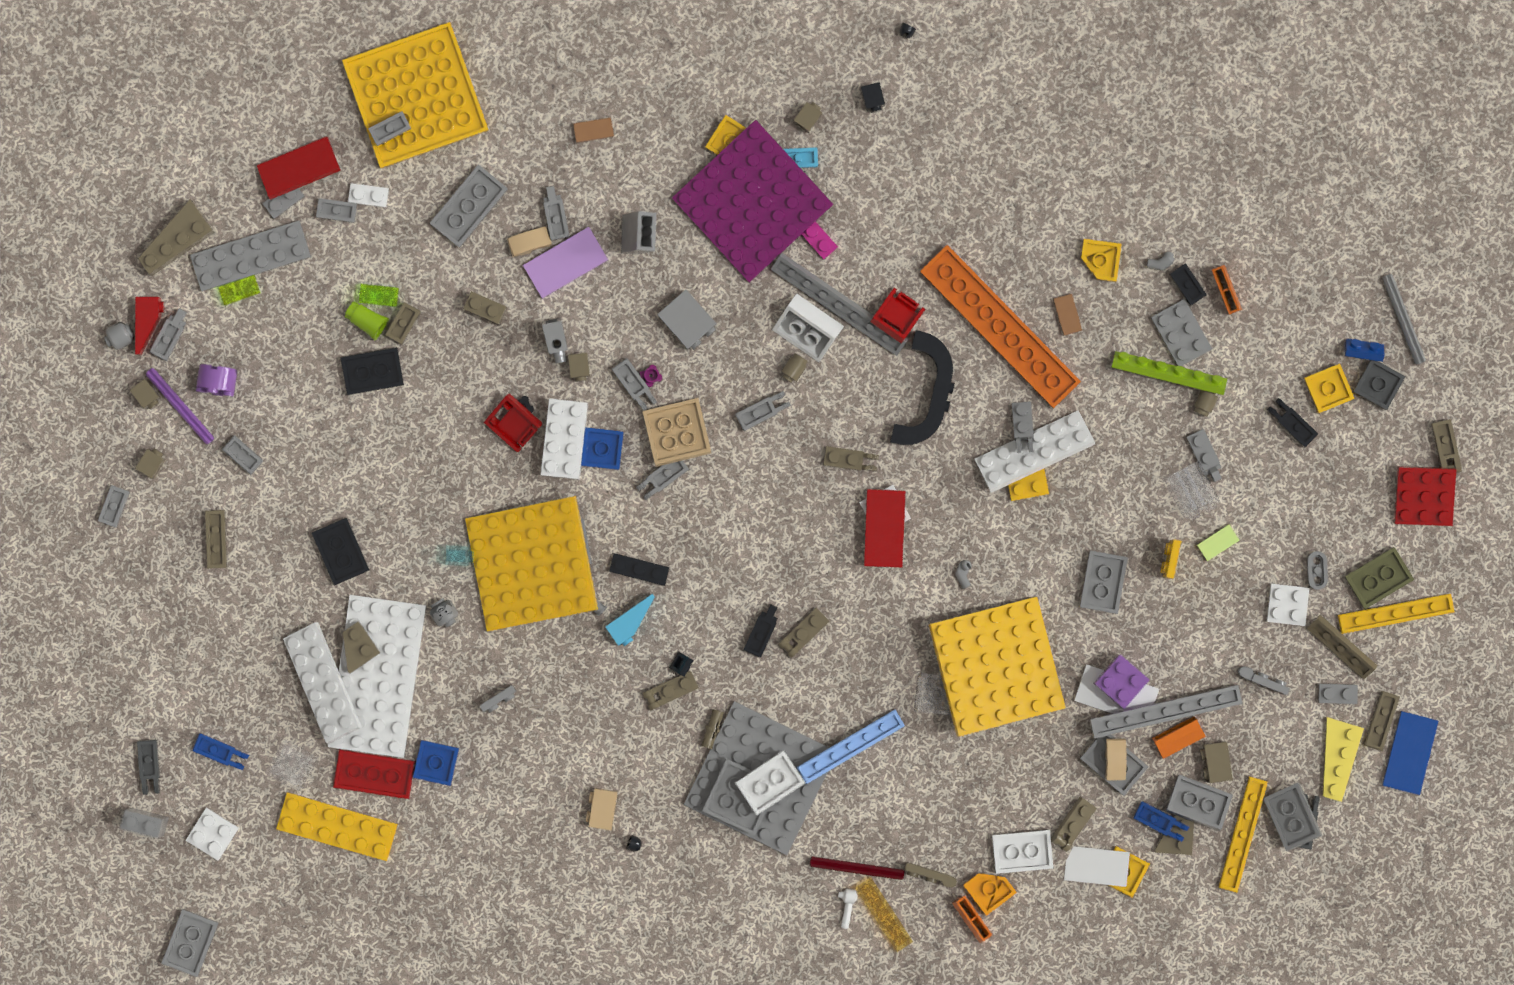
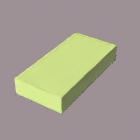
M1228 524L1197 544V547L1206 561H1209L1240 540Z

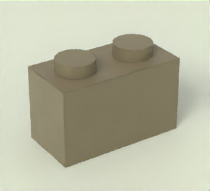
M471 291L463 309L500 326L507 307Z
M1227 742L1203 744V749H1200V757L1202 761L1205 760L1206 768H1203L1204 780L1208 779V783L1233 780Z

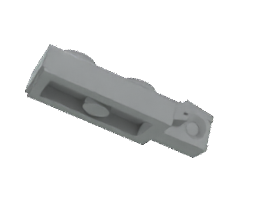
M554 186L546 187L548 197L544 198L543 204L550 239L552 241L570 237L561 195L556 196Z
M179 308L175 316L170 315L169 319H166L150 353L168 361L185 329L186 322L183 320L187 314L186 311Z
M1202 429L1187 436V441L1202 472L1204 471L1205 475L1210 474L1214 482L1221 480L1222 478L1218 471L1221 468L1220 461L1205 430Z

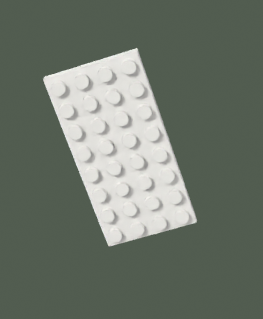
M350 595L345 630L360 621L381 653L349 674L343 639L339 674L362 727L329 743L328 747L404 758L426 605Z

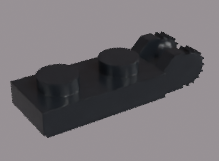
M1278 398L1275 402L1286 412L1280 416L1272 407L1267 409L1268 412L1305 448L1318 433L1294 409L1289 408Z

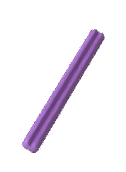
M154 368L149 369L146 372L149 380L204 443L210 444L214 440L213 435Z

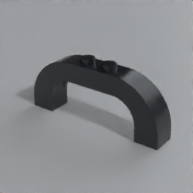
M915 330L911 350L929 355L937 367L929 411L926 419L917 426L908 427L894 424L890 440L891 444L910 446L927 440L939 428L944 412L948 413L951 401H947L949 393H953L955 384L951 382L953 376L951 355L938 338Z

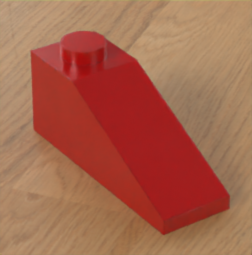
M135 297L136 355L143 354L161 318V313H164L165 304L164 301H161L160 297Z

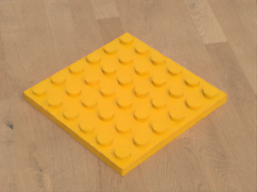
M450 22L342 60L380 169L489 131ZM403 111L411 130L377 146L368 128Z
M576 496L465 518L487 632L598 610Z
M1038 597L928 624L957 737L1066 708Z

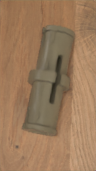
M712 710L709 723L705 726L706 732L701 746L713 749L717 733L720 732L719 727L724 712Z

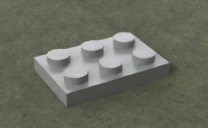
M1185 299L1151 317L1177 366H1183L1212 350Z
M1089 551L1079 607L1118 614L1128 557Z
M1112 735L1098 737L1080 759L1125 796L1149 766L1126 748V780H1106V739L1116 738Z
M1178 775L1166 811L1220 832L1233 795Z
M1295 783L1263 798L1286 851L1295 849L1322 836L1300 783Z
M182 909L161 964L198 977L219 922Z

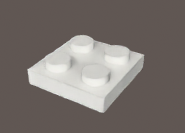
M1271 584L1266 622L1305 626L1309 588Z
M206 808L186 841L219 861L239 827Z

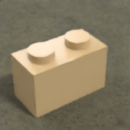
M595 788L594 792L590 791L589 803H592L591 811H587L586 822H589V827L612 830L618 791Z

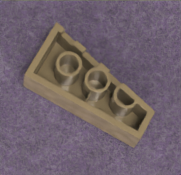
M190 199L141 254L138 260L148 274L153 276L215 232L195 203Z

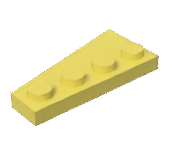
M1326 717L1322 796L1342 802L1364 728Z

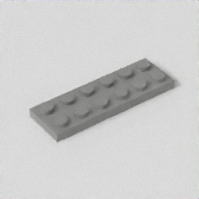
M299 220L191 254L190 257L201 292L311 258V254Z

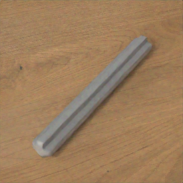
M1388 274L1382 277V280L1415 364L1424 363L1426 361L1394 277L1392 274Z

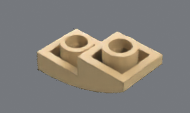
M546 226L507 239L512 257L529 254L533 250L550 247L552 244Z
M1106 739L1105 778L1106 780H1126V739Z

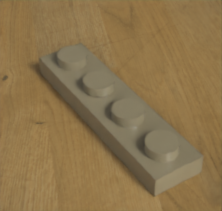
M1319 615L1306 628L1363 680L1377 668L1378 665L1323 616Z

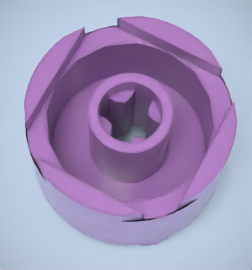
M200 364L196 392H209L212 395L233 397L237 370L222 366L216 367Z

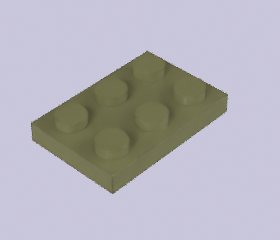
M1395 547L1344 576L1363 609H1367L1414 580Z

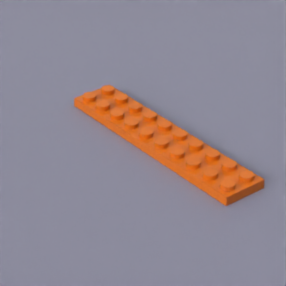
M948 245L920 270V273L1053 409L1081 382Z

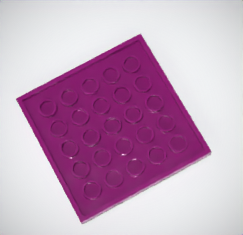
M757 120L753 121L672 197L748 282H751L834 205Z

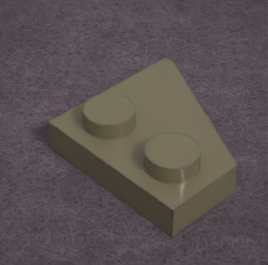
M360 621L343 631L349 674L381 653Z
M1174 815L1177 818L1176 820L1189 826L1188 831H1184L1176 825H1173L1171 831L1184 837L1183 841L1163 834L1154 852L1192 855L1194 822Z

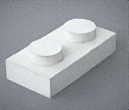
M351 183L348 202L387 208L389 188Z

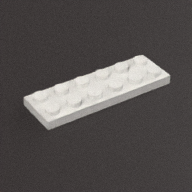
M1079 410L1033 431V452L1028 450V440H1021L1022 451L1017 453L1016 441L1013 440L975 458V462L990 492L999 490L1095 445V441Z
M315 622L283 638L325 742L329 744L361 728L362 726L319 623Z

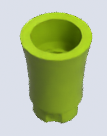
M355 301L348 307L344 316L374 341L379 338L389 321V318L368 309L362 304L359 305Z

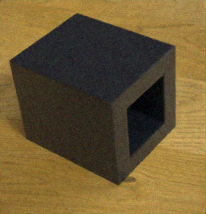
M880 82L861 86L866 111L870 110L871 113L881 111V107L885 106Z

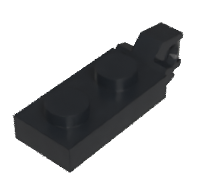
M770 604L767 613L762 611L761 615H759L744 651L757 657H762L777 624L778 618L774 617L777 606Z

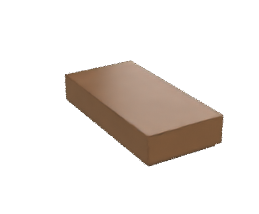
M611 117L573 124L576 143L614 137Z
M1069 294L1053 299L1063 336L1082 331L1073 295Z

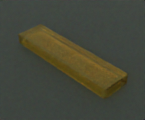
M871 877L855 887L897 952L913 942Z

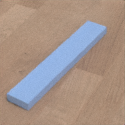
M896 709L796 768L805 784H808L903 728L905 725Z

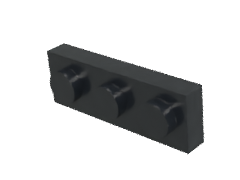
M614 553L609 572L665 586L670 567Z

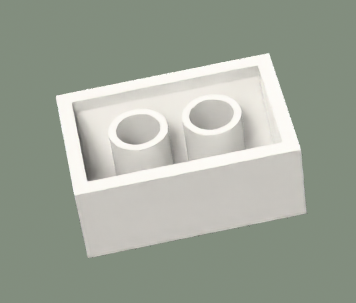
M796 294L772 330L820 362L844 326Z

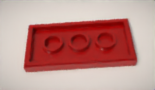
M327 136L256 165L270 200L341 171Z
M867 489L864 566L903 568L906 491Z
M339 749L333 788L409 799L415 761Z

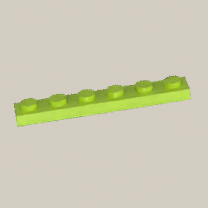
M1115 351L1112 368L1220 395L1225 393L1227 378L1219 375H1210L1199 370L1194 371L1182 366L1166 364L1163 361H1154L1146 357L1130 355L1126 352Z

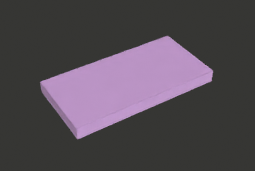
M588 227L524 264L523 267L543 299L608 261V258Z

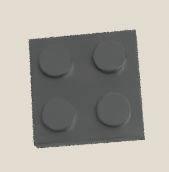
M1370 360L1353 392L1382 409L1388 410L1406 376L1378 361Z

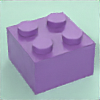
M1118 654L1093 684L1122 709H1125L1148 683L1149 679L1121 654Z

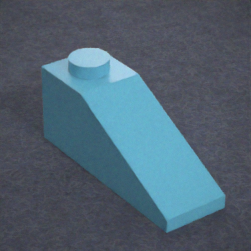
M653 594L606 626V629L618 646L621 644L626 646L633 641L632 636L635 635L655 598Z

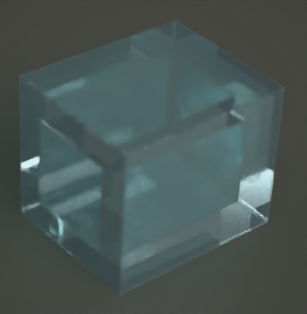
M446 546L445 565L470 566V562H473L474 551H471V547Z

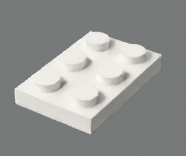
M782 751L737 781L736 785L756 815H758L805 782L786 753Z
M1050 830L992 835L996 874L1053 869Z

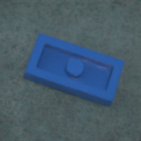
M1346 339L1345 356L1383 362L1385 356L1384 344L1360 341L1358 339Z

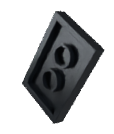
M397 347L340 357L347 395L404 386Z
M348 518L312 532V536L334 586L370 571Z

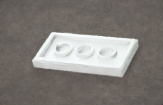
M1086 664L1074 699L1076 702L1113 714L1155 704L1159 689L1145 685L1128 706L1122 709L1093 684L1104 670Z

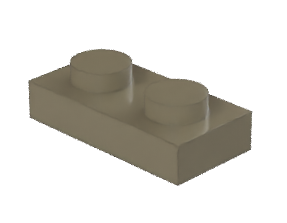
M404 302L385 335L403 345L421 311Z

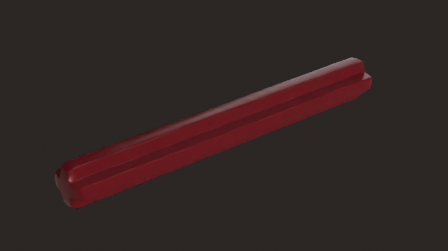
M813 856L810 858L809 864L810 867L897 880H903L905 873L902 869Z

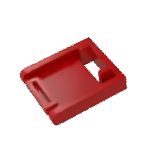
M893 288L870 322L902 344L925 311V308L922 307L918 313L915 312L920 304L903 292H900L896 298L893 297L897 291L896 288Z
M510 393L504 397L484 421L492 431L516 452H520L522 447L537 432L538 428L542 426V422ZM502 407H505L509 411L500 421L495 415Z

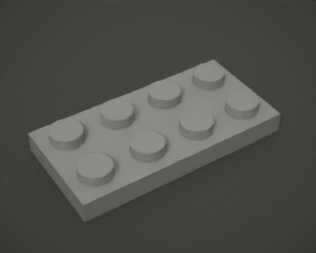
M478 164L430 224L460 248L507 192L508 188Z

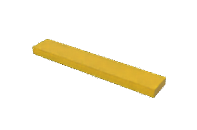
M1445 594L1337 616L1340 631L1342 634L1454 613L1455 611L1451 594Z
M1250 776L1248 778L1218 888L1238 892L1268 784L1267 781Z

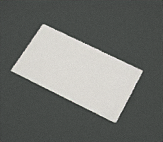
M1074 846L1066 860L1064 880L1126 887L1130 852Z

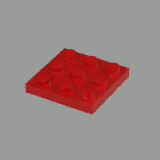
M1398 466L1394 523L1453 526L1457 469Z

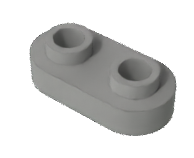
M1320 551L1312 552L1307 557L1308 584L1315 590L1323 589L1328 583L1327 558ZM1315 557H1318L1320 559V563L1318 565L1313 563V559ZM1316 576L1320 577L1321 582L1319 584H1316L1314 582V578Z

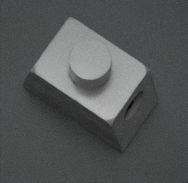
M562 318L543 321L542 327L549 354L554 355L555 363L567 361L565 351L568 350ZM556 339L560 341L558 346H555L553 343Z

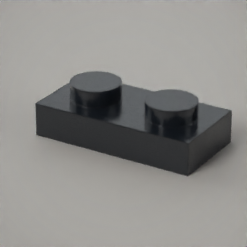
M1186 263L1169 274L1190 306L1207 295Z

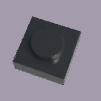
M678 651L669 668L685 677L694 660Z

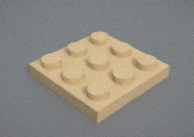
M699 398L642 411L656 467L712 453Z

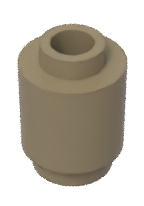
M796 353L793 357L790 356L781 370L783 373L782 377L790 383L793 380L797 382L806 369L808 361Z
M1200 390L1194 404V411L1208 417L1217 402L1218 396L1215 395L1216 393Z

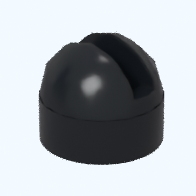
M902 23L899 30L901 36L906 33L905 39L911 38L916 31L914 27L906 23Z
M631 835L626 849L634 852L639 851L642 846L641 839Z

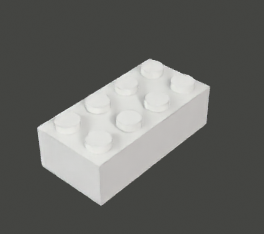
M549 399L541 476L580 480L588 403Z

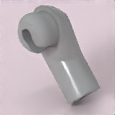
M1165 252L1164 256L1159 260L1148 258L1147 268L1165 270L1174 262L1173 253Z
M968 560L961 561L955 572L963 589L971 585L967 574L972 564Z

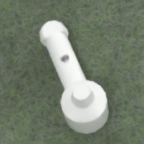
M846 889L838 894V897L842 898L845 903L841 924L843 929L849 928L852 906L858 897L856 890Z

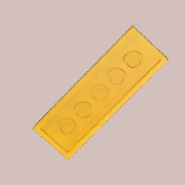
M287 792L276 830L387 861L398 824Z

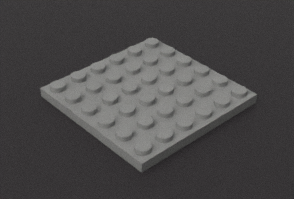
M734 701L714 741L713 749H710L684 805L788 855L828 772L808 784L804 783L768 807L755 836L702 810L726 759L754 771L784 751L796 768L829 747Z

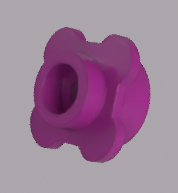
M650 365L648 369L640 372L641 378L645 380L648 387H652L655 382L662 380V375L659 374L655 365Z

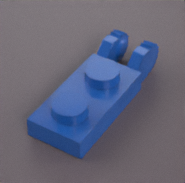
M199 733L192 750L212 760L240 770L244 769V765L232 761L233 754L243 759H248L249 757L248 754L237 750L235 747L202 733Z
M1141 801L1133 817L1152 829L1179 841H1183L1184 837L1171 831L1173 825L1178 826L1184 831L1189 829V826L1176 820L1177 818L1144 801Z

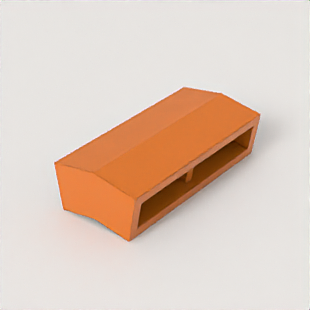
M1225 265L1212 269L1228 313L1233 314L1241 311V305ZM1222 269L1229 288L1223 289L1217 273L1218 270ZM1229 290L1237 308L1233 311L1225 294Z
M1192 716L1156 735L1152 740L1162 759L1206 736L1196 717Z
M965 895L952 902L979 943L992 936V933ZM962 901L972 917L969 918L959 902ZM973 920H976L980 928L983 930V932L985 933L984 936L980 934V932L972 922Z

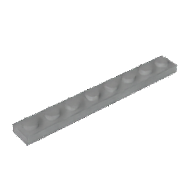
M781 253L771 268L779 276L896 356L908 341L905 338L901 344L870 322L874 315L785 254Z
M1233 685L1089 719L1093 738H1098L1243 703L1239 685Z

